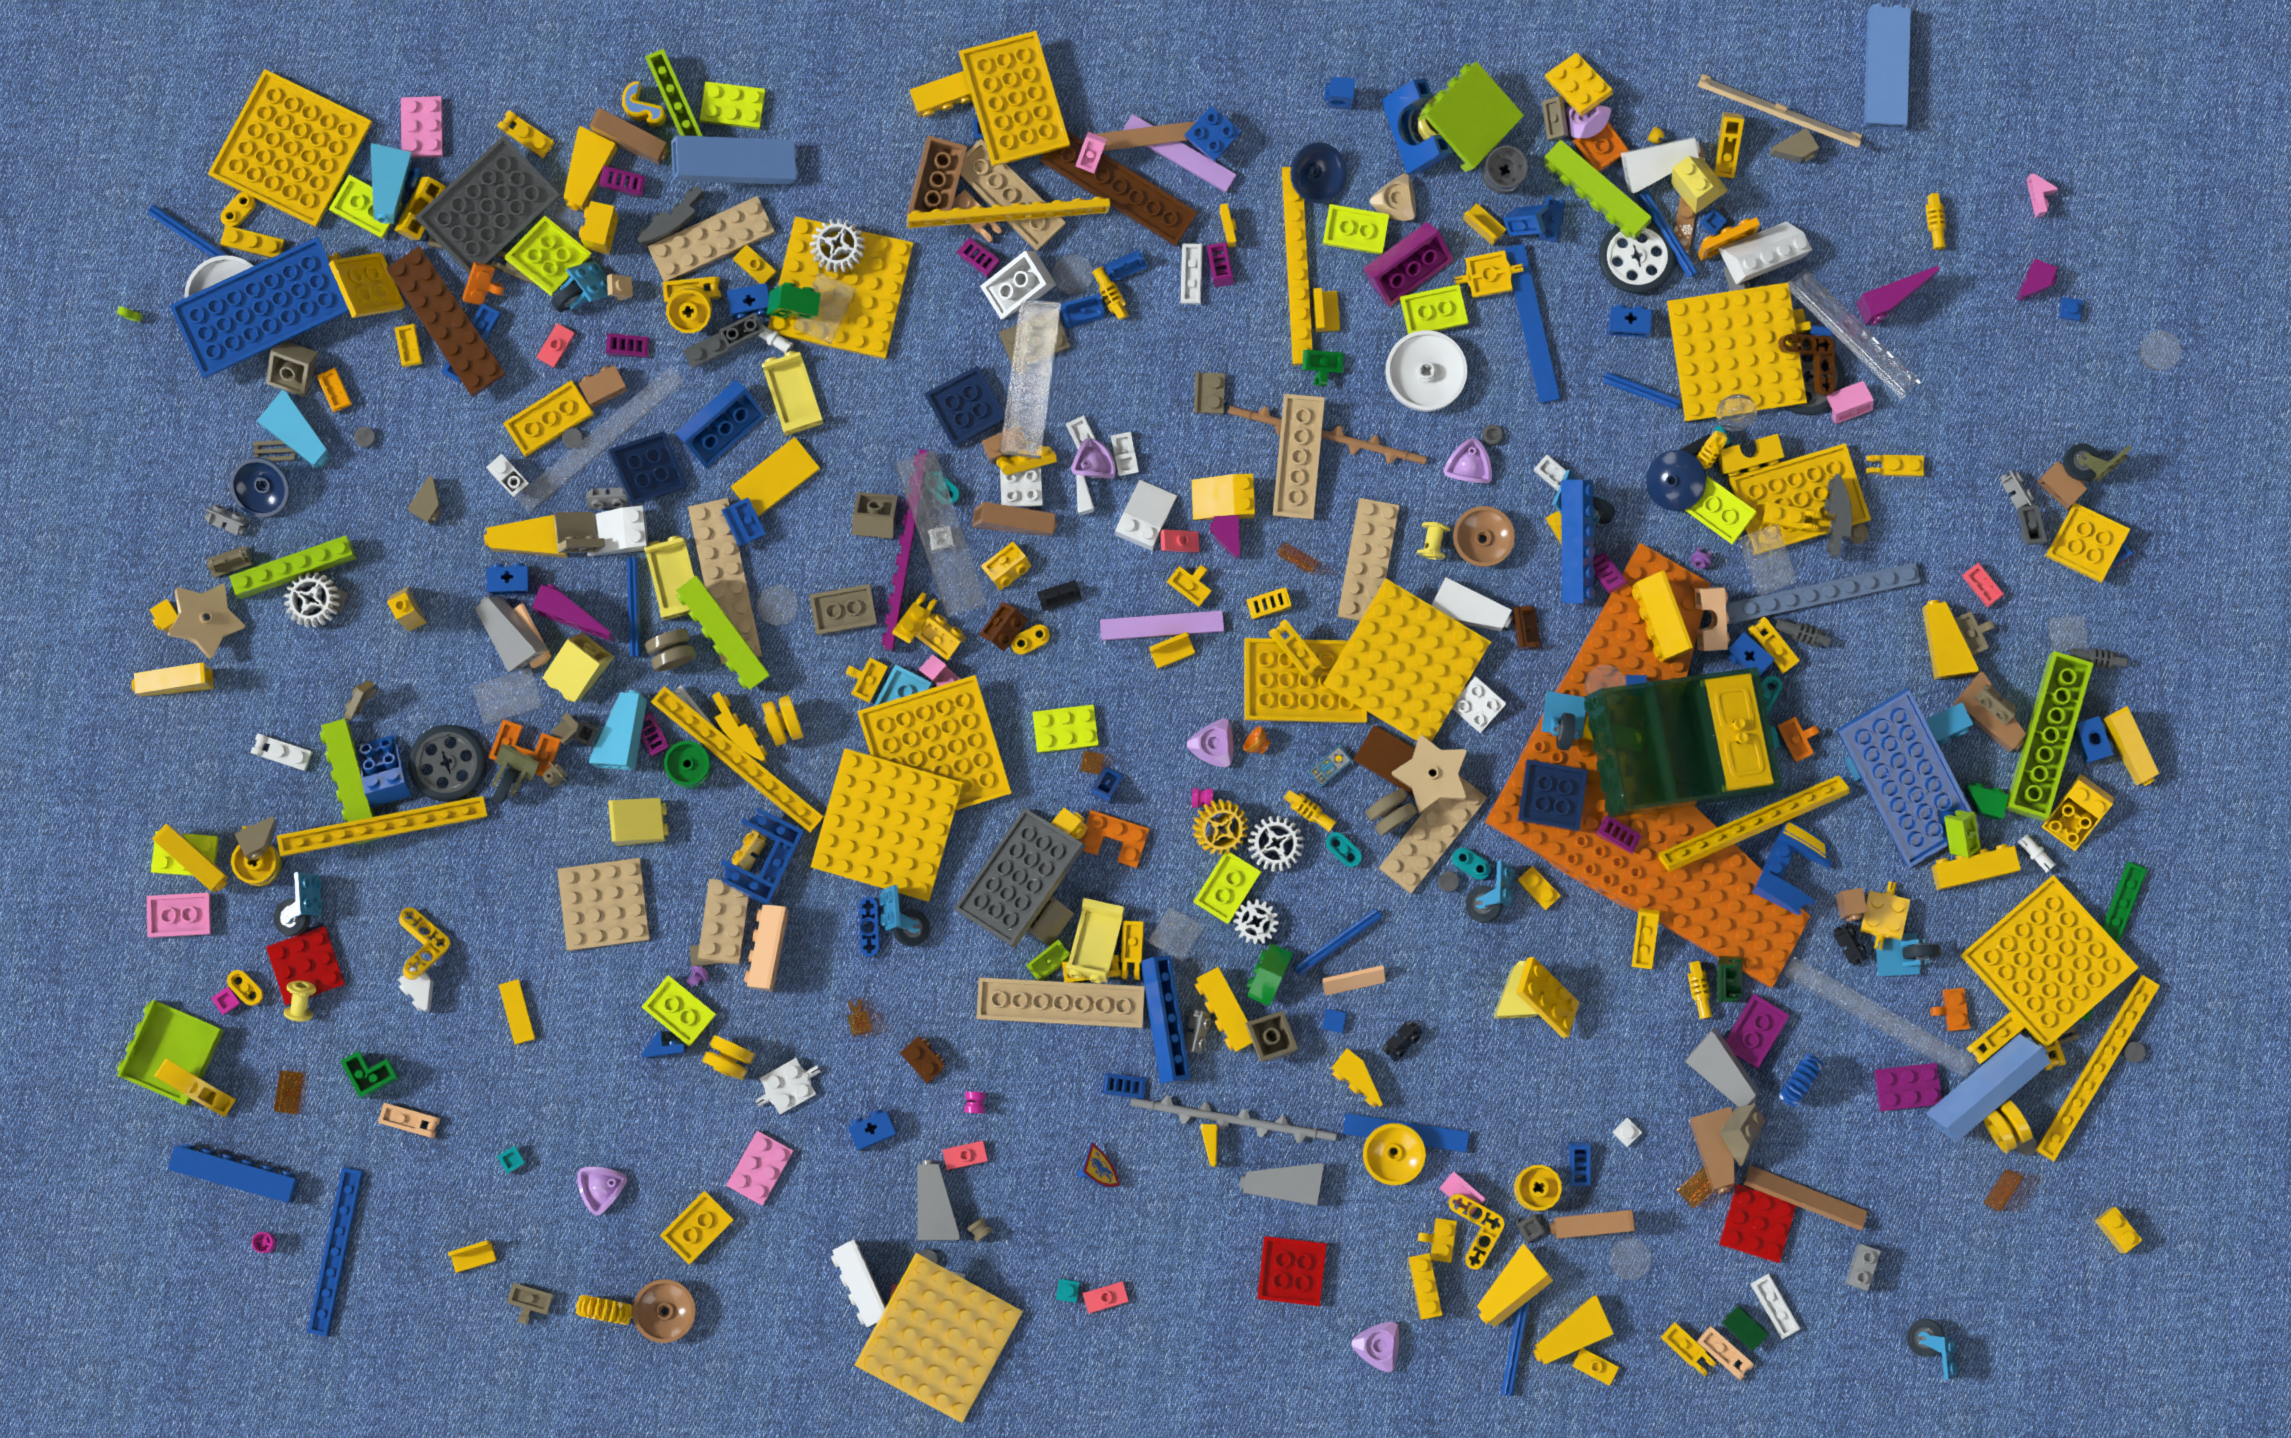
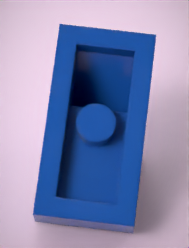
M659 1030L643 1051L642 1057L646 1059L686 1053L685 1044H680L678 1040L669 1041L667 1046H664L663 1032Z

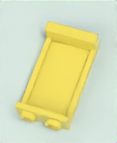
M790 351L785 353L784 357L766 359L765 363H762V368L784 435L788 436L824 424L801 353Z
M673 536L668 538L666 542L653 541L648 543L644 550L647 555L662 620L665 621L689 615L688 612L691 610L687 604L683 606L676 597L678 595L676 590L694 577L684 537Z
M1087 898L1083 899L1079 924L1069 962L1066 965V973L1070 977L1076 979L1084 977L1089 978L1094 983H1107L1125 914L1124 907Z

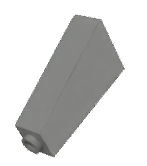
M489 595L481 600L480 605L475 607L508 672L521 670L548 651L546 645L502 596L492 597Z
M1713 1027L1690 1053L1685 1062L1738 1107L1754 1104L1758 1099L1756 1095L1759 1090L1718 1029Z
M923 1160L922 1164H917L918 1241L960 1240V1233L940 1166L935 1164V1160Z
M1318 1163L1246 1172L1245 1176H1241L1239 1188L1243 1189L1242 1193L1317 1206L1324 1164Z

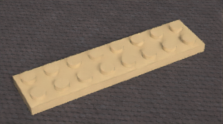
M725 498L689 506L688 510L705 587L756 656L762 657L740 550L721 512V509L730 506L729 499ZM722 654L720 655L722 665H726L725 662L727 661V659Z
M979 977L976 1019L1142 1028L1145 986Z

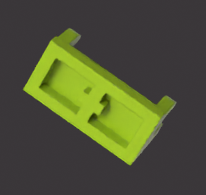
M1957 810L1955 811L1956 816L1947 815L1944 817L1950 854L1969 858L1981 849L1975 812Z
M1058 939L1029 962L1026 967L1037 981H1043L1058 969L1062 962L1069 960L1070 953Z

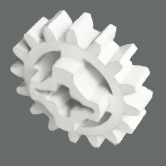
M1257 899L1253 905L1250 901H1247V907L1241 905L1242 912L1236 911L1235 913L1239 919L1233 921V923L1238 924L1234 930L1241 931L1239 938L1245 936V943H1248L1251 939L1254 945H1256L1257 940L1264 944L1265 937L1271 940L1270 932L1276 933L1277 930L1273 926L1278 925V921L1273 919L1277 917V913H1271L1273 907L1266 908L1265 901L1262 905H1259ZM1256 909L1263 910L1266 914L1261 915L1256 912ZM1248 911L1249 918L1242 923V918ZM1253 917H1256L1257 920H1262L1259 923V927L1250 924L1253 921ZM1270 922L1268 930L1264 933V924ZM1250 929L1254 931L1257 936L1250 935L1245 930Z

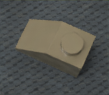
M1805 128L1773 146L1769 153L1771 156L1797 163L1803 160L1808 162L1816 157L1819 146L1809 130Z
M429 475L407 510L431 526L433 522H437L440 518L442 507L436 481Z
M273 816L235 833L243 854L248 860L259 859L263 856V853L268 851L278 825Z

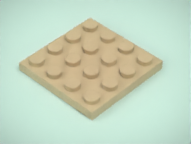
M640 858L557 869L567 951L650 940Z

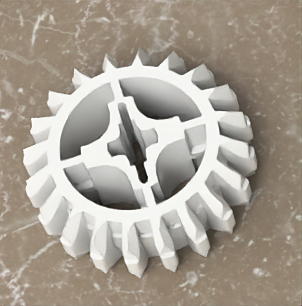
M830 219L829 226L825 222L822 223L823 230L818 227L816 228V232L819 235L812 234V239L815 241L810 242V246L814 248L811 250V254L816 255L814 257L815 262L820 261V268L826 265L827 272L833 267L834 273H838V268H841L842 272L845 273L846 266L851 270L853 269L852 262L857 265L859 264V260L856 257L863 258L864 255L861 251L865 250V245L861 243L865 240L864 237H859L862 233L860 230H856L855 224L849 227L848 220L842 224L841 219H838L837 224H834L833 220ZM833 232H838L835 237H826ZM846 234L853 239L854 248L849 247L845 243ZM838 243H841V247H838L837 249L834 248V245H838ZM822 244L831 249L829 258L822 253ZM842 254L849 255L842 260H837Z
M307 573L306 579L304 576L299 575V582L292 580L295 586L293 588L288 586L287 589L291 592L284 596L289 599V601L284 602V605L289 607L286 612L292 614L291 619L297 620L299 625L304 623L307 628L311 626V623L313 627L317 628L318 621L321 625H325V618L331 621L332 617L330 614H337V611L332 609L333 606H340V603L334 601V599L340 598L339 594H333L338 590L336 586H332L334 582L332 580L327 581V576L325 575L320 577L319 573H315L313 576L311 573ZM316 584L315 587H312L310 591H302L307 586ZM323 588L327 596L326 604L321 599ZM305 596L314 598L319 604L310 602ZM298 597L303 600L301 612L298 607ZM316 608L322 609L319 613L312 616H308L309 613H312Z
M1270 816L1268 824L1262 819L1261 824L1263 827L1261 828L1256 824L1254 827L1258 832H1250V835L1255 837V839H1248V843L1254 844L1248 850L1251 852L1256 851L1251 858H1260L1256 863L1257 865L1265 862L1264 870L1268 868V864L1272 865V872L1275 871V866H1279L1280 872L1283 871V864L1288 869L1291 868L1289 861L1291 860L1296 864L1297 859L1294 855L1301 857L1302 853L1297 851V849L1304 848V845L1298 844V842L1303 840V836L1296 837L1301 830L1296 829L1293 831L1295 823L1293 822L1288 826V818H1285L1284 823H1280V816H1277L1276 822H1273V818ZM1271 828H1281L1288 832V834L1277 836ZM1263 832H1266L1269 842L1260 849L1259 838ZM1273 839H1275L1276 842L1282 840L1278 849L1276 846L1270 847L1272 845ZM1292 839L1293 849L1286 856L1283 845ZM1275 852L1281 860H1271L1264 856V854Z

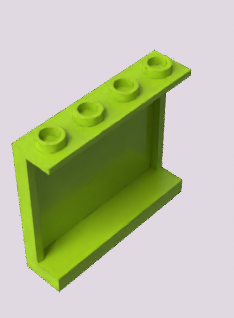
M1478 62L1470 65L1469 63L1465 64L1459 70L1460 75L1450 79L1447 82L1448 87L1445 90H1440L1434 96L1436 100L1432 104L1430 102L1421 110L1423 113L1418 117L1419 120L1426 118L1464 161L1460 167L1465 172L1474 169L1524 116Z
M152 999L151 1003L148 1002L144 1008L143 1014L145 1016L142 1022H139L134 1032L136 1035L134 1040L130 1041L127 1045V1055L124 1060L120 1061L117 1067V1076L190 1107L193 1099L156 1078L154 1075L165 1058L202 1079L224 1030Z

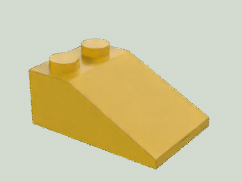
M1231 474L1192 480L1193 521L1214 520V516L1238 515L1239 519L1254 518L1253 474Z

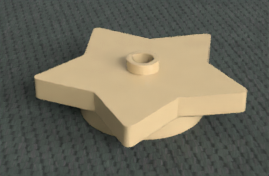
M224 584L204 593L179 587L175 590L179 614L167 635L186 639L196 644L208 659L214 656L223 637L245 628V625L228 609Z
M1420 735L1413 758L1392 771V776L1412 789L1419 813H1422L1439 799L1465 800L1466 795L1458 774L1467 751L1465 749L1440 750L1428 739ZM1429 771H1436V776L1431 777Z

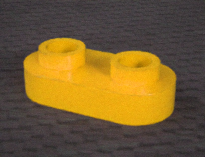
M244 192L237 194L222 211L220 216L222 223L227 226L238 227L254 210L256 206L254 197ZM243 199H247L246 204H241ZM229 214H234L232 219H227Z
M1035 625L1016 635L1011 642L1012 650L1017 655H1026L1045 645L1050 639V632L1044 625ZM1038 631H1041L1044 635L1043 637L1038 638L1036 637V633ZM1019 641H1024L1025 646L1019 647L1017 643Z
M234 970L228 975V986L245 1004L256 1006L262 1002L264 996L262 989L245 972ZM241 977L242 983L237 985L236 979ZM252 992H256L255 999L250 998Z

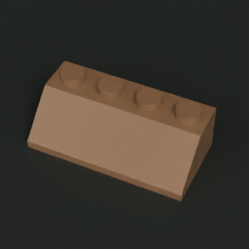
M928 135L924 143L906 217L911 212L918 210L923 212H931L934 209L951 210L967 146Z

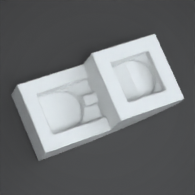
M1131 432L1110 435L1118 475L1139 472Z

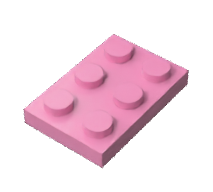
M441 96L401 98L402 150L411 152L412 158L443 157V100Z
M211 893L147 896L148 938L212 935Z
M757 1131L726 1186L763 1206L794 1151Z

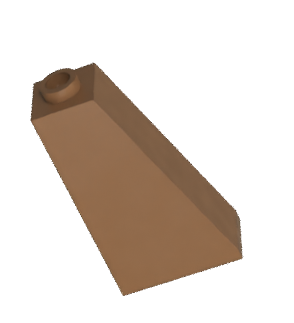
M598 107L590 123L592 132L614 142L617 147L657 165H660L662 160L665 161L667 159L669 150L665 141Z
M983 502L974 508L972 528L1048 537L1056 531L1057 520H1055L1054 513Z
M1981 671L1954 701L1952 706L1963 703L1971 721L2008 752L2013 749L2018 750L2025 742L2022 738L2026 733L2015 717L2005 725L1974 698L1986 684L1993 687L1986 675Z
M1731 1107L1690 1118L1689 1122L1713 1193L1724 1194L1731 1191L1730 1188L1734 1186V1157L1719 1134L1732 1114Z
M1632 1210L1553 1218V1222L1550 1223L1551 1235H1555V1239L1635 1231Z

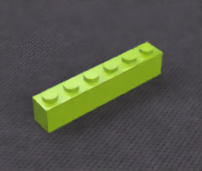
M664 49L645 56L679 135L702 136Z
M1561 139L1544 156L1545 168L1550 173L1555 172L1564 185H1570L1575 189L1574 192L1578 197L1589 201L1590 206L1596 212L1600 211L1603 213L1605 219L1610 224H1616L1625 237H1631L1635 240L1650 224L1651 216Z
M345 535L229 577L235 595L239 599H243L292 582V580H297L299 575L306 577L307 573L315 574L355 560L357 557L351 540Z
M694 576L676 590L678 592L677 599L683 606L687 604L691 610L688 612L695 623L697 621L701 623L703 628L700 630L707 639L711 637L715 642L713 645L714 649L719 655L723 654L726 657L727 661L725 664L731 672H737L740 676L737 680L744 689L748 687L751 690L770 676V673L698 576Z
M344 718L321 725L320 737L322 743H326L328 751H325L328 763H331L333 767L330 773L333 782H337L339 790H336L338 801L343 803L344 809L341 812L344 821L350 822L375 817L373 807L371 808L364 794L356 746L349 721ZM377 839L356 842L354 844L360 845Z

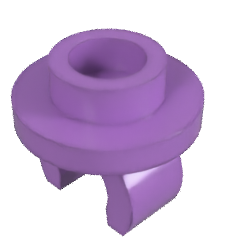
M1698 547L1696 552L1692 554L1690 561L1696 568H1708L1711 564L1710 556L1712 553L1711 551H1708L1707 555L1701 553V547Z
M693 965L690 968L693 974L686 982L692 987L699 981L706 982L708 980V972L702 966L697 967Z

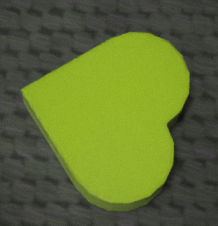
M121 306L117 310V315L120 317L141 322L142 314Z

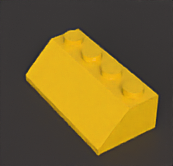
M1660 571L1636 582L1632 586V595L1636 601L1638 600L1640 606L1639 614L1642 620L1645 619L1647 625L1646 632L1649 639L1653 641V651L1656 658H1659L1660 662H1664L1687 653L1693 646L1665 571Z

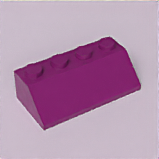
M1426 222L1364 267L1363 271L1388 307H1391L1400 300L1401 296H1405L1454 260L1440 232Z

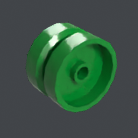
M680 741L667 751L664 759V767L668 777L681 788L694 789L703 785L710 777L712 771V763L708 753L696 742ZM686 762L691 763V766L686 768L684 764Z

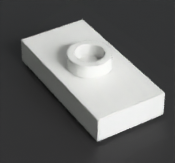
M1546 455L1533 470L1557 491L1566 473V470L1549 455Z

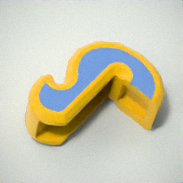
M634 81L627 85L622 95V106L626 115L634 121L647 119L648 125L651 127L662 126L666 121V115L662 106L638 101L642 88L640 81Z

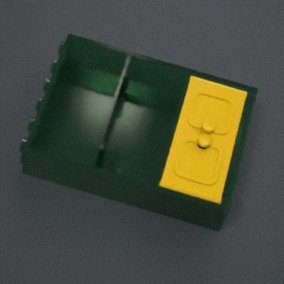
M1758 667L1602 688L1584 697V708L1589 718L1588 728L1592 732L1593 737L1592 748L1596 752L1597 757L1596 768L1600 772L1601 777L1600 788L1604 793V807L1609 818L1766 795L1783 788Z

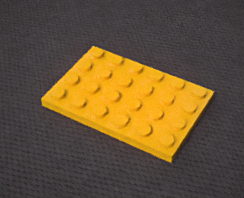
M1037 31L959 51V57L992 167L1070 146Z
M1846 443L1729 478L1733 495L1757 511L1745 528L1753 556L1832 533L1829 532L1830 521L1834 520V518L1826 517L1827 511H1824L1826 498L1829 499L1830 491H1827L1828 481L1835 474H1840L1848 492L1851 504L1852 526L1871 520ZM1771 502L1821 513L1822 519L1805 517L1804 522L1819 525V532L1804 529L1801 531L1762 523L1765 503Z
M1244 639V721L1367 723L1366 710L1322 685L1348 641L1302 639L1321 662L1319 666L1304 677L1273 639Z

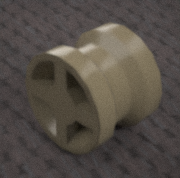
M985 1217L980 1218L967 1228L969 1232L974 1234L976 1242L993 1231L992 1227L986 1224Z

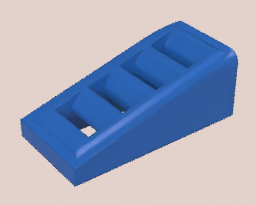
M1105 1073L1102 1094L1144 1099L1146 1078ZM1111 1079H1115L1113 1090H1109ZM1119 1080H1123L1122 1092L1118 1091ZM1127 1081H1131L1130 1093L1126 1092ZM1135 1082H1139L1138 1094L1134 1093Z
M1568 1142L1570 1186H1591V1144L1589 1142ZM1575 1149H1585V1153H1575ZM1575 1158H1585V1161H1575ZM1575 1167H1585L1586 1170H1575ZM1575 1175H1586V1178L1575 1179Z

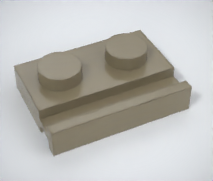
M1196 372L1194 414L1223 415L1225 373Z

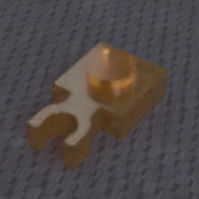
M858 998L859 1005L857 1007H852L850 1000L847 1001L849 1010L853 1013L847 1015L852 1037L871 1033L872 1027L868 1011L861 1012V998Z

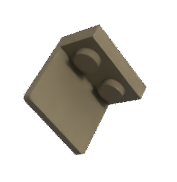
M556 512L554 514L558 553L598 552L605 547V539L597 538L593 512Z

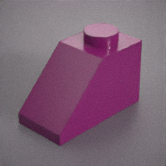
M2035 258L2029 266L2016 300L2021 301L2046 291L2050 285L2054 286L2058 277L2055 274L2057 267Z
M1214 516V522H1210V534H1214V540L1234 559H1239V516Z

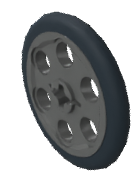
M1804 339L1803 347L1805 350H1809L1810 344ZM1823 343L1818 344V345L1816 346V347H1824V348L1826 349V345H1823ZM1836 352L1834 392L1843 389L1845 384V369ZM1800 355L1802 374L1804 375L1808 372L1809 376L1814 377V359L1812 362L1807 363L1802 359V355ZM1803 378L1805 392L1810 393L1811 401L1806 404L1784 407L1795 414L1815 415L1826 411L1831 406L1827 400V395L1820 396L1816 393L1814 378L1808 382H1805Z
M440 725L425 731L417 738L409 754L408 769L414 785L422 794L437 801L450 802L469 795L477 788L485 773L486 757L480 741L473 733L457 725ZM450 737L455 738L457 741L456 746L452 749L446 747V740ZM434 744L437 746L436 754L428 755L426 753L427 746ZM467 750L471 751V760L468 762L462 761L461 754ZM445 757L448 760H452L449 769L446 766H442V763L445 762ZM427 764L433 767L432 774L428 776L422 773L423 766ZM462 770L468 773V778L464 782H460L457 779V774ZM445 777L448 779L449 784L446 788L441 789L438 787L437 782L440 778Z

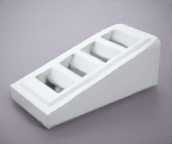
M1077 475L1078 514L1082 516L1094 512V506L1085 477Z

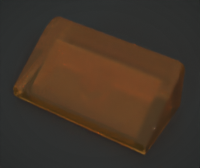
M1283 542L1277 550V556L1310 575L1318 565L1316 559L1286 542Z
M280 1070L274 1112L297 1115L304 1073Z
M1704 1167L1677 1189L1681 1197L1693 1209L1713 1193Z
M2007 1169L2004 1170L1984 1200V1204L1995 1212L2001 1211L2023 1176Z

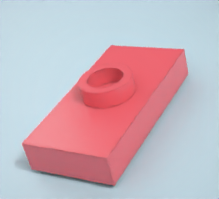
M557 323L536 358L555 369L575 333Z
M1165 529L1160 531L1161 551L1200 552L1197 531Z
M1979 563L1962 575L1963 579L1987 608L2004 595Z
M983 1141L942 1150L947 1170L988 1161Z
M1123 1281L1083 1293L1088 1314L1129 1302Z

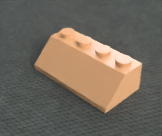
M763 905L762 909H758L756 921L759 922L758 930H754L752 941L755 942L754 950H750L748 962L752 963L750 970H746L744 980L748 988L769 992L774 990L789 913L786 907Z

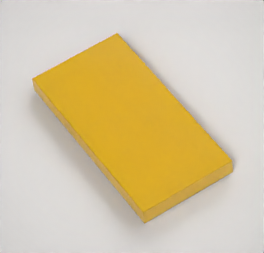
M571 380L503 424L526 458L563 435L565 430L574 428L590 418L594 413Z
M794 437L734 483L731 489L740 500L749 498L757 516L760 517L818 472L820 468Z

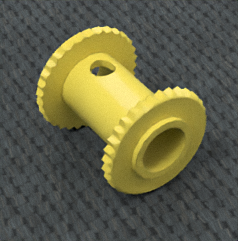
M1424 522L1422 527L1427 529L1424 550H1417V554L1432 560L1444 559L1445 555L1440 553L1443 533L1450 532V528L1437 522Z
M307 981L290 982L287 985V990L292 993L291 1007L284 1010V1015L292 1021H308L313 1017V1012L308 1009L309 996L316 992V987Z

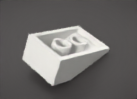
M1024 251L980 287L999 317L1005 319L1043 296L1057 284L1035 251Z
M1139 480L1117 525L1115 535L1153 551L1177 495Z
M643 506L625 507L594 514L597 538L605 539V547L598 552H587L588 557L645 551L644 547L648 546L646 513Z

